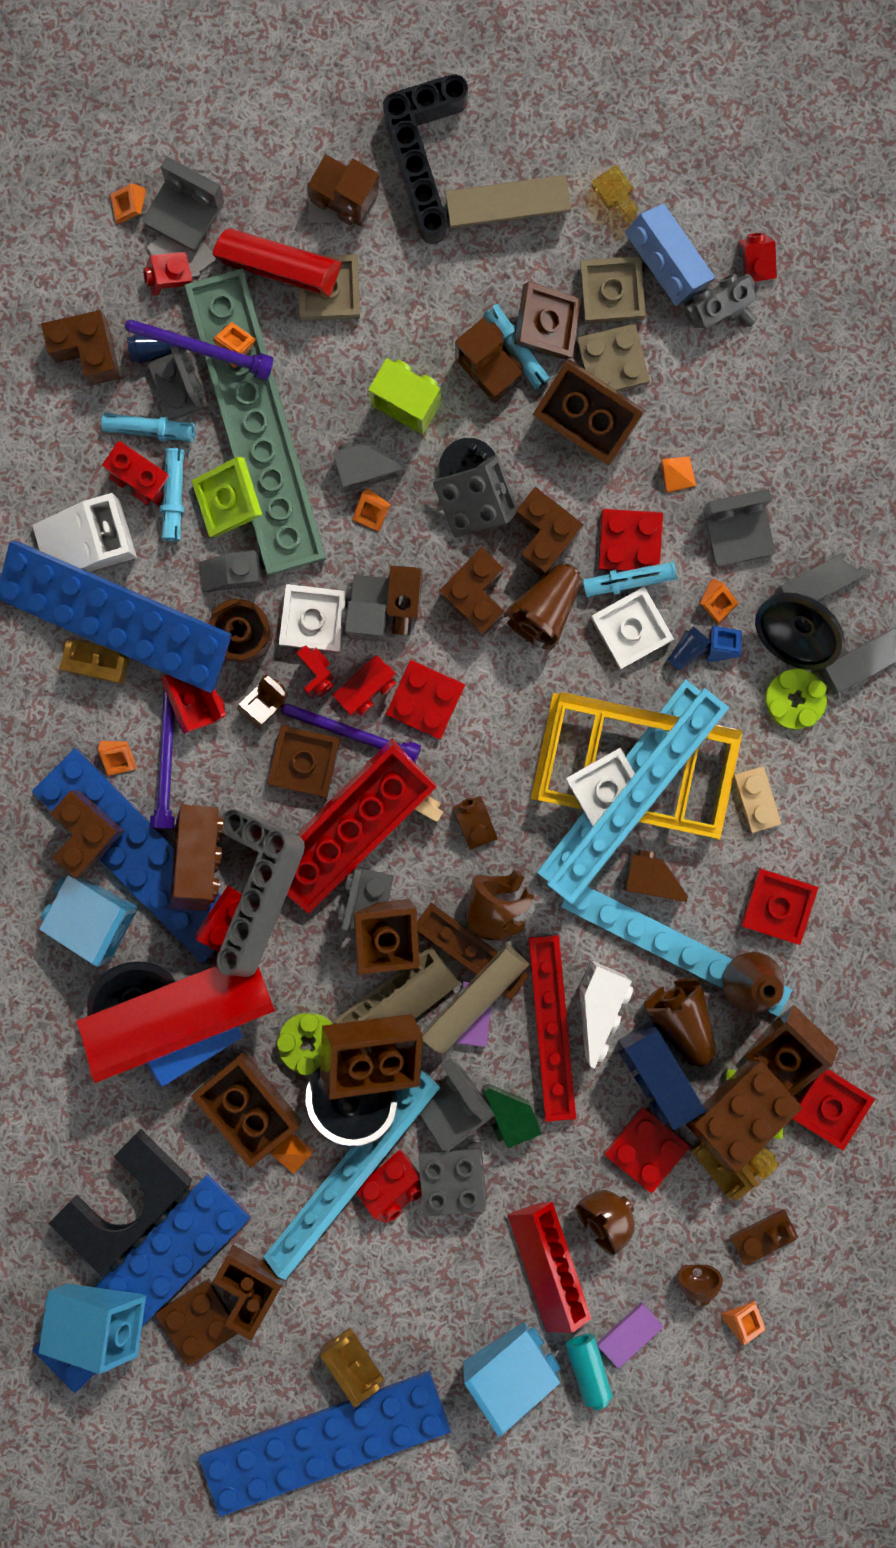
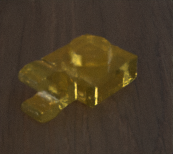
M617 164L591 182V188L608 210L616 205L627 224L637 218L636 212L639 211V208L629 197L633 193L634 187Z

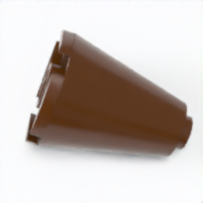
M558 564L507 608L504 618L510 617L508 625L531 644H534L533 638H535L539 642L544 643L541 647L542 649L552 650L558 644L581 586L582 579L579 576V570L571 564Z
M748 952L736 956L727 964L722 979L724 993L729 1002L738 1010L751 1014L762 1013L774 1007L783 998V972L778 963L768 955L760 952Z
M696 978L679 979L674 981L677 987L667 992H664V986L657 989L644 1003L648 1016L690 1065L703 1067L710 1064L717 1051L703 987L699 980Z

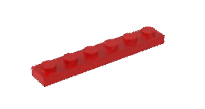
M559 934L528 937L545 1121L576 1119Z

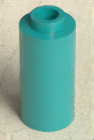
M586 1333L569 1339L565 1346L584 1406L591 1407L592 1410H600L607 1407L609 1401L613 1398V1393L595 1335Z

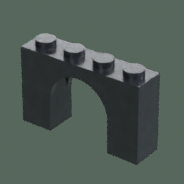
M142 1129L114 1156L137 1179L143 1189L145 1205L142 1215L130 1223L113 1224L102 1219L76 1195L48 1223L101 1276L108 1268L114 1272L127 1258L123 1253L130 1246L136 1249L146 1239L148 1235L144 1231L151 1224L157 1227L169 1215L166 1209L173 1202L179 1205L191 1192L187 1187L193 1179Z

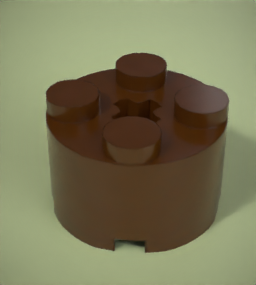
M235 598L224 601L212 612L209 624L232 634L225 655L227 660L240 664L251 663L260 659L270 648L273 639L272 624L268 616L256 604ZM239 625L244 629L247 628L244 631L245 636L242 638L234 635L238 632L236 627Z

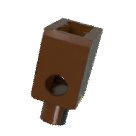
M390 566L387 615L394 616L392 634L410 635L412 618L419 617L423 568ZM399 596H407L409 598V608L403 609L399 606Z

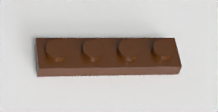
M432 902L417 920V929L421 934L476 975L498 953L497 950ZM523 971L502 994L512 1000L529 977V974Z

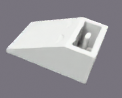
M113 493L82 501L32 525L41 552L87 572L137 558L121 501Z
M592 960L579 989L585 1058L590 1067L595 1068L598 1061L602 1063L609 1048V1045L605 1043L610 1032L613 1034L616 1032L621 1020L618 1012L622 1003L628 1004L633 987L630 986L632 981L626 975Z

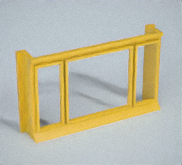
M566 692L553 693L530 799L583 810L575 795L548 790L565 709L595 715L584 768L595 762L604 717L670 731L680 717ZM715 725L705 738L727 744L710 824L684 819L699 746L685 763L674 817L646 811L638 822L720 840L742 738V730Z

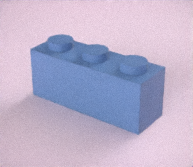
M665 204L641 213L625 231V234L675 306L693 299L695 293L705 289L716 278Z

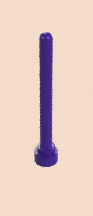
M131 319L127 320L124 325L126 331L248 368L249 372L254 374V377L265 381L268 380L272 370L273 357L263 353L259 355L253 354L251 357Z
M165 689L163 692L157 810H154V815H150V828L174 829L175 817L172 816V810H169L175 713Z
M284 704L281 707L282 714L377 749H381L389 741L388 739L291 704ZM411 741L409 744L405 742L402 745L397 743L416 763L422 745Z

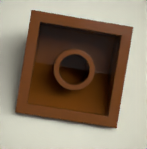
M410 899L378 902L354 912L358 975L420 968L417 910Z
M793 1005L762 1033L744 1056L748 1060H761L788 1092L794 1096L833 1065L838 1047Z

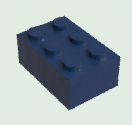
M650 1021L618 1040L622 1046L618 1050L620 1056L630 1071L637 1070L638 1074L634 1076V1079L646 1098L653 1097L654 1101L649 1104L663 1126L669 1123L675 1131L706 1112V1109L659 1031Z

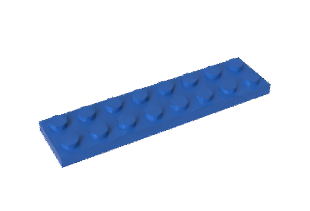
M9 542L0 577V601L209 693L215 690L232 634L21 542Z
M74 748L32 792L53 811L70 790L81 791L125 830L100 861L203 964L215 950L197 941L194 935L221 896V893H218L215 903H210L207 911L169 909L174 846L156 828H150L149 820L77 748Z
M207 1174L191 1190L188 1196L179 1205H176L157 1227H154L147 1234L146 1239L136 1249L133 1248L126 1255L127 1258L114 1272L111 1270L95 1287L146 1295L143 1326L250 1219V1216ZM40 1342L32 1349L74 1393L95 1374L83 1368L39 1354Z
M427 1371L379 1389L355 1408L350 1400L200 1454L199 1460L219 1517L448 1434L451 1432V1427L431 1371Z

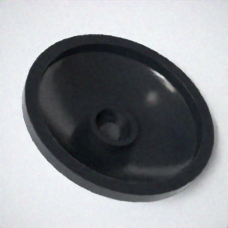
M779 593L767 598L756 613L755 627L761 642L769 652L788 665L805 670L823 669L832 665L843 651L845 639L839 621L825 605L816 599L798 593Z
M137 961L117 965L104 972L92 985L87 998V1014L90 1016L174 983L176 980L167 970L152 963ZM130 991H137L134 995L128 994Z
M319 1066L310 1078L305 1092V1109L315 1130L329 1142L343 1147H361L379 1139L390 1127L395 1117L397 1108L396 1091L392 1090L329 1100L320 1079L321 1066ZM342 1103H350L352 1110H344Z

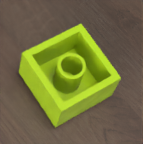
M386 358L368 389L371 406L424 435L441 405V388L437 387L438 382L424 374L420 377L411 372L412 368L399 359H396L394 362Z

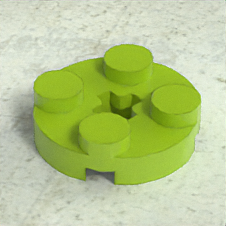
M804 669L787 670L780 673L769 683L765 692V705L771 718L778 725L792 730L814 725L825 712L827 688L825 683L810 671ZM799 691L801 693L800 697L804 699V702L794 708L788 696Z
M312 1012L299 1013L290 1018L282 1027L277 1040L282 1061L290 1069L302 1075L313 1074L321 1066L322 1025L333 1023L327 1017ZM304 1035L307 1038L315 1037V1050L311 1051L309 1048L303 1050L301 1048L303 1044L301 1038Z

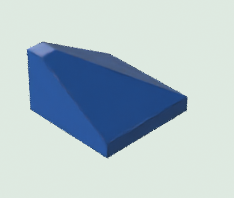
M712 626L707 661L715 662L740 657L742 630Z

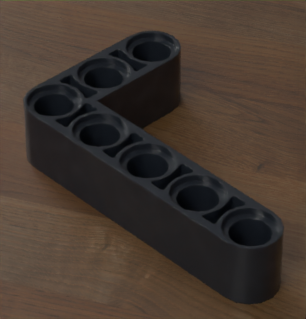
M451 74L392 92L387 95L383 102L385 125L422 239L429 244H437L445 238L446 216L417 126L460 113L466 108L468 103V83L465 78L457 74ZM451 92H459L461 96L457 98H452L448 94ZM427 100L432 102V105L424 107L419 103ZM400 109L403 111V114L395 116L391 114V111ZM405 137L411 138L413 140L409 144H402L399 142L400 139ZM411 166L422 168L418 173L408 171ZM421 194H428L431 198L428 201L422 202L417 197ZM430 222H436L440 225L437 230H428L425 226Z

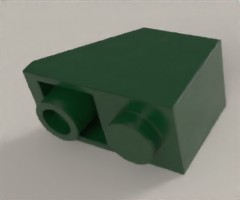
M484 1085L485 1094L482 1096L494 1113L497 1122L492 1124L498 1141L504 1140L507 1149L542 1135L529 1100L494 1085Z

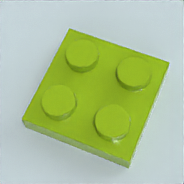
M235 457L191 480L209 537L217 538L262 516L244 457Z

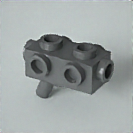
M731 274L719 280V285L712 290L706 288L695 293L692 301L685 304L684 315L686 320L695 328H707L725 317L731 320L739 316L748 327L752 326L757 321V317L747 305L757 300L754 292L756 286L753 278L749 274L742 277Z

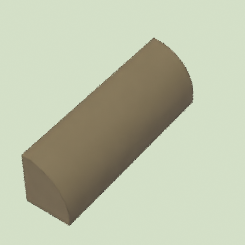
M566 175L446 191V208L450 229L571 212Z
M506 943L423 1030V1041L437 1052L444 1054L529 966V963Z
M430 946L419 955L420 968L399 970L339 1016L335 1022L338 1024L412 1014L415 1019L460 983L438 953Z

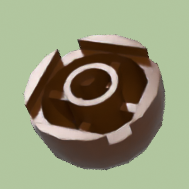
M599 1190L585 1196L578 1202V1205H576L578 1217L585 1228L589 1224L592 1231L598 1237L594 1241L606 1253L614 1255L631 1241L635 1230V1220L632 1214L634 1207L625 1196L619 1197L614 1192Z

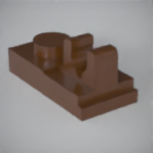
M785 1209L730 1235V1238L743 1264L746 1266L797 1240L798 1235Z

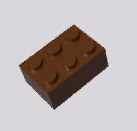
M567 360L532 415L609 466L628 440L646 410L572 360Z
M180 804L175 825L169 909L207 911L210 903H215V898L218 897L219 878H214V873H217V868L221 862V848L216 847V843H219V838L222 836L223 817H218L219 807Z
M412 1014L322 1025L320 1079L329 1100L420 1087L423 1033Z
M245 1051L241 1052L191 1095L249 1168H252L293 1134L302 1122Z
M749 1059L703 1103L706 1112L686 1123V1126L725 1170L738 1173L802 1109V1106L761 1060Z

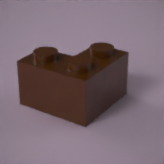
M325 154L307 185L308 197L317 207L321 209L328 207L337 212V217L344 223L352 225L354 222L361 226L378 196L380 174L354 158L351 159L347 167Z
M101 310L41 323L47 352L56 363L80 358L84 376L92 385L121 379L109 322Z
M483 317L455 341V360L495 404L522 380L523 373L521 370L523 368L513 355L508 357L503 351L504 340L502 338L504 335L500 328L494 322L489 324Z
M536 487L519 506L515 514L516 519L537 534L522 552L520 560L544 577L583 527L582 522Z
M483 547L439 590V596L482 637L503 617L505 612L485 593L501 576L504 567Z
M70 790L50 814L73 835L52 858L75 879L85 877L125 830L81 791Z
M232 1245L212 1283L238 1297L224 1326L252 1341L282 1287L284 1279L277 1277L269 1264L235 1245Z

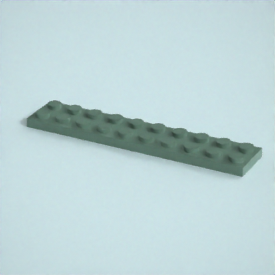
M243 268L185 284L200 341L216 345L213 342L214 337L230 322H233L256 339L246 355L251 357L253 354L259 355L260 353L268 355ZM205 356L234 458H245L262 512V516L252 520L267 575L271 576L327 560L273 371L271 370L268 380L265 381L254 377V374L250 373L248 368L241 366L234 368L228 362Z

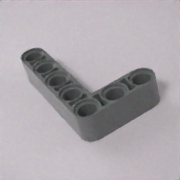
M230 809L222 816V832L226 836L258 851L259 854L219 951L217 967L225 975L250 977L259 966L302 859L305 846L301 837L257 815Z

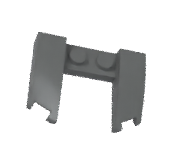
M841 553L781 585L776 590L778 594L786 592L798 593L819 601L869 572L863 566L859 570L843 560L846 555ZM896 627L849 653L844 647L842 653L832 665L820 669L834 695L841 693L896 662Z

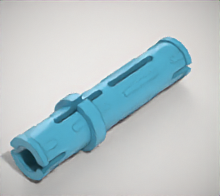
M499 304L492 306V312L488 309L483 314V317L489 324L494 322L500 328L504 335L502 338L504 340L503 344L509 353L520 362L523 368L522 371L533 385L534 390H538L542 387V383L536 375H538L544 385L550 381V376L547 375L529 348L514 344L517 326L511 324Z
M104 412V416H102L101 427L102 431L106 433L158 438L162 442H166L168 439L193 443L195 439L196 427L195 423L172 421L168 417L151 419Z
M178 448L165 449L164 471L168 473L169 479L164 484L163 505H160V513L163 514L161 540H167L168 542L181 541V514H184V507L182 506L184 450L179 449L178 452Z
M671 561L669 563L618 573L616 570H612L608 575L584 578L586 596L588 598L614 592V595L620 594L621 590L671 580L675 581L677 580L674 561ZM657 573H659L658 575H654V576H648V577L633 579V578H636V577H641V576H646V575H652V574H657ZM611 582H616V583H612V584H608V585H603V586H602V584L611 583Z

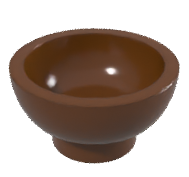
M685 1265L678 1272L679 1287L686 1295L687 1300L693 1305L705 1306L709 1304L711 1299L715 1298L722 1288L723 1278L721 1273L710 1265ZM700 1268L702 1275L699 1277L694 1276L693 1270Z

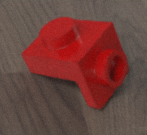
M759 232L748 234L747 239L738 241L739 248L743 250L744 275L749 274L754 282L777 278L775 240L765 236V233Z
M186 252L150 255L146 267L143 268V278L145 285L150 286L152 296L159 295L161 289L183 287L185 284L193 282Z

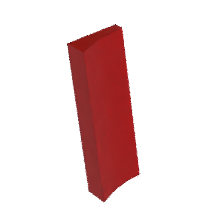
M393 738L296 834L303 839L305 849L287 895L308 914L437 788V784L405 753Z
M214 966L77 1020V1025L85 1048L90 1074L94 1082L97 1083L275 1012L259 966L250 977L225 975L219 971L217 966Z

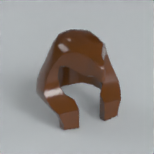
M513 869L512 873L508 876L476 875L472 879L468 896L467 922L468 928L476 936L486 940L501 941L509 936L517 935L523 930L525 922H519L513 918L530 908L534 898L533 890L525 887L519 900L504 901L495 897L500 893H512L519 890L525 879L519 871Z

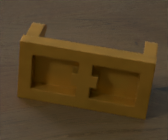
M71 639V641H66L59 669L69 673L125 684L130 657L105 646Z
M701 1142L691 1149L692 1153L728 1199L732 1198L736 1201L759 1185V1182L746 1166L738 1173L725 1170Z
M351 1327L322 1346L321 1358L354 1408L381 1388L379 1384L384 1381V1377Z

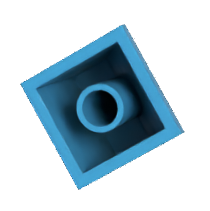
M68 874L66 878L62 877L55 888L54 893L57 896L53 904H48L41 914L40 920L43 923L39 930L97 967L111 961L139 907L83 877L75 879L71 874Z
M65 1284L48 1290L44 1304L45 1313L40 1333L39 1354L97 1374L137 1358L146 1295L74 1284Z
M525 1321L463 1361L464 1384L498 1437L504 1434L560 1384L558 1371L561 1368L552 1353L546 1355L541 1347L544 1341L535 1327L530 1329Z

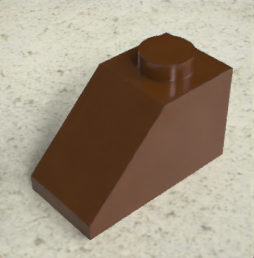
M638 849L637 855L629 854L623 890L687 902L688 895L665 862L655 859L656 852Z

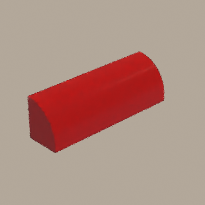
M232 228L222 232L212 252V255L224 265L236 269L243 268L245 272L327 297L331 296L342 265L341 261Z
M553 1202L538 1203L510 1213L507 1216L546 1332H575L592 1318Z

